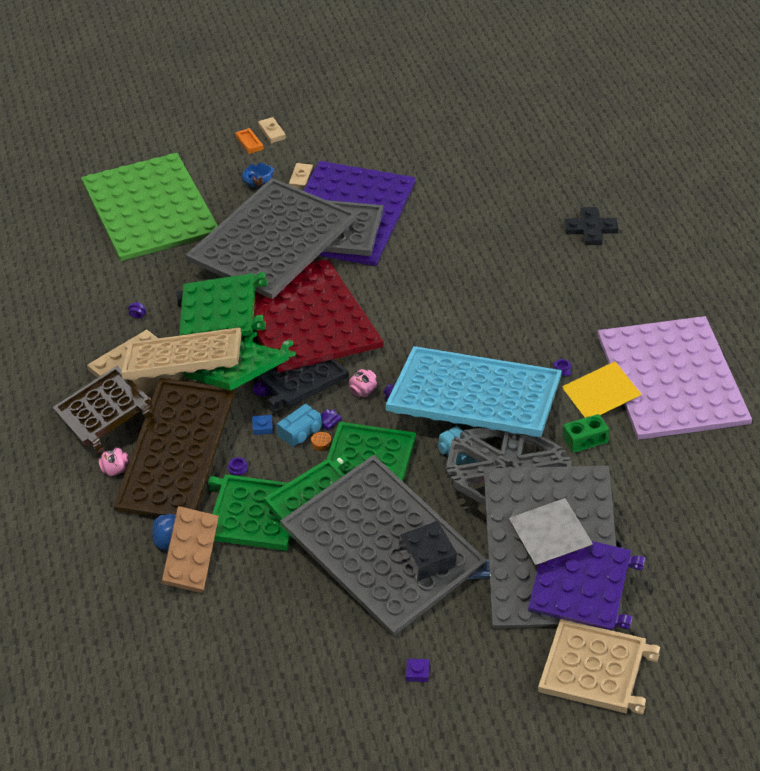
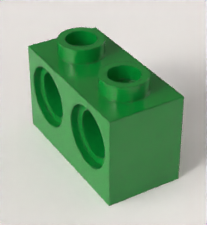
M600 414L563 424L562 438L572 453L608 443L610 429Z

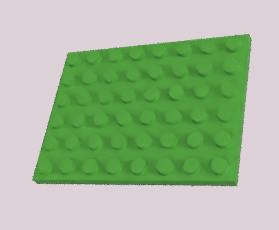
M178 153L81 177L85 190L120 261L202 240L218 227Z

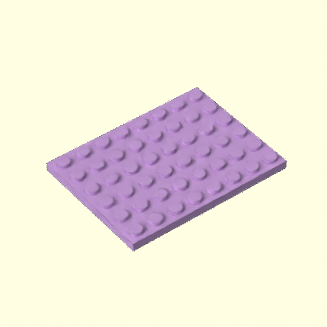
M706 316L598 330V338L608 364L616 362L642 394L624 403L637 440L752 423L750 413Z

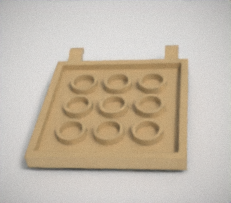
M560 619L538 686V692L627 713L629 708L634 713L643 715L646 699L631 695L642 656L649 661L658 662L660 647L646 644V638Z

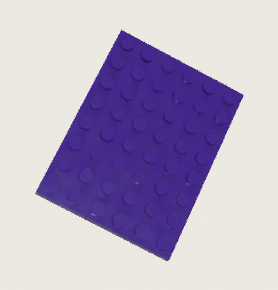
M319 161L303 191L329 201L383 205L384 211L371 256L321 252L318 256L376 266L412 191L416 178Z

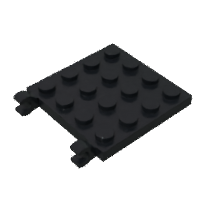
M330 359L283 372H277L274 367L255 378L274 395L268 399L272 404L268 409L275 413L280 410L282 405L289 407L348 378L349 371L335 359Z

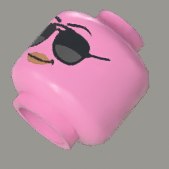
M360 369L350 378L349 390L358 398L367 397L377 387L376 375L371 370Z
M119 448L103 452L99 459L102 473L110 477L125 473L127 464L130 462L127 452L123 453Z

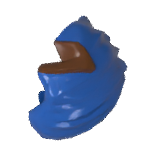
M251 163L242 173L241 177L243 182L249 187L260 188L272 178L274 168L264 163H258L256 166Z

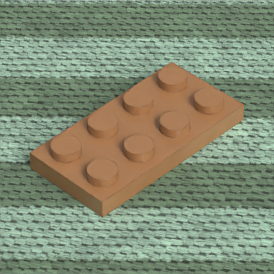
M178 506L161 584L203 593L219 516Z

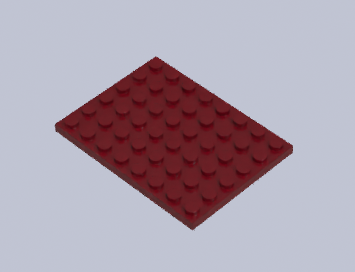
M329 260L310 263L273 299L255 292L254 317L263 315V322H266V329L253 330L257 332L256 337L261 345L280 350L283 342L286 340L293 341V345L289 347V350L295 351L296 355L289 357V360L276 366L277 372L370 351L384 346V341Z

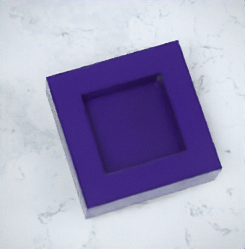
M407 659L406 681L428 682L429 659Z

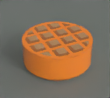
M326 432L315 433L311 438L312 447L318 451L327 450L331 446V436Z

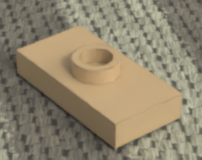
M273 117L258 121V126L270 143L286 139V134Z
M296 163L289 185L304 190L312 174L313 165Z

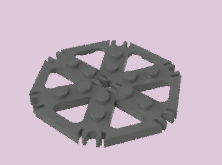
M482 427L464 430V432L460 433V438L455 436L454 440L452 439L445 474L447 478L451 477L450 484L455 489L486 506L485 496L468 486L469 484L484 482V469L571 466L570 457H565L566 451L562 447L543 436L531 437L526 434L509 433L508 431L491 430ZM500 437L503 439L502 450L499 451L480 439ZM526 442H530L544 450L542 452L521 455L523 444ZM460 453H465L479 461L477 463L456 465L457 455Z

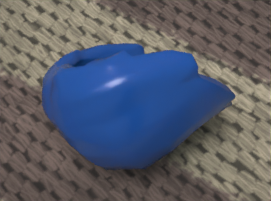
M174 514L161 515L153 522V543L158 549L168 552L176 516Z

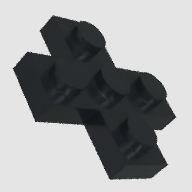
M580 207L581 218L564 219L565 233L583 234L585 245H602V234L618 233L617 218H599L598 207Z

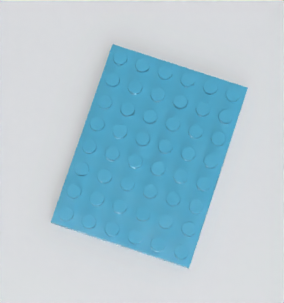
M413 346L386 403V411L396 414H408L414 417H426L432 420L449 421L454 424H467L472 427L479 426L491 430L526 434L531 437H541L562 370Z

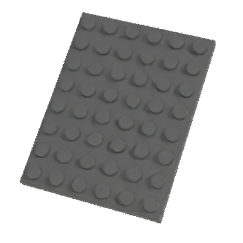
M271 178L186 254V261L224 278L254 273L256 276L258 273L264 272L265 279H268V286L255 287V292L273 299L357 219V213Z
M375 455L365 460L280 521V526L392 636L399 633L487 564L486 558ZM439 521L457 552L456 565L454 568L417 582L398 549L400 534Z
M609 466L484 469L492 628L558 627L559 618L528 611L539 564H534L509 518L566 498L591 541L616 546ZM621 599L617 615H622Z

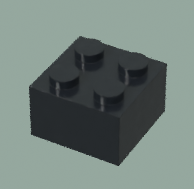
M439 521L400 534L398 549L417 582L455 567L457 552Z

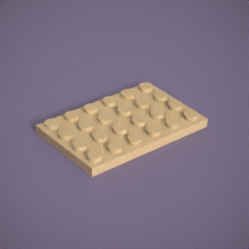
M241 328L129 342L121 371L122 379L137 380L140 377L154 378L162 374L175 375L178 372L184 371L192 373L199 369L213 370L221 366L226 368L233 367L238 364Z

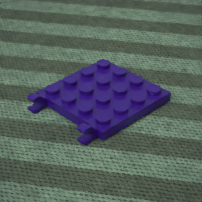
M592 541L593 544L539 564L528 611L611 631L614 630V626L630 630L633 617L625 614L617 615L627 567L642 571L645 557L630 556L631 550Z

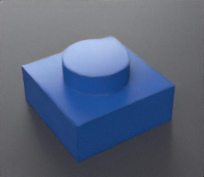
M272 415L252 416L253 435L273 433Z

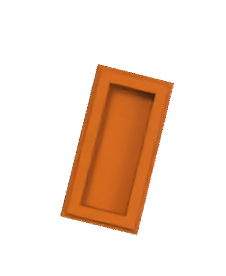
M250 128L235 133V137L248 154L264 149L263 144Z

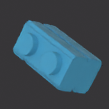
M304 404L276 424L277 435L292 447L298 443H303L309 435L317 433L322 427L321 415L316 410H312L309 405Z

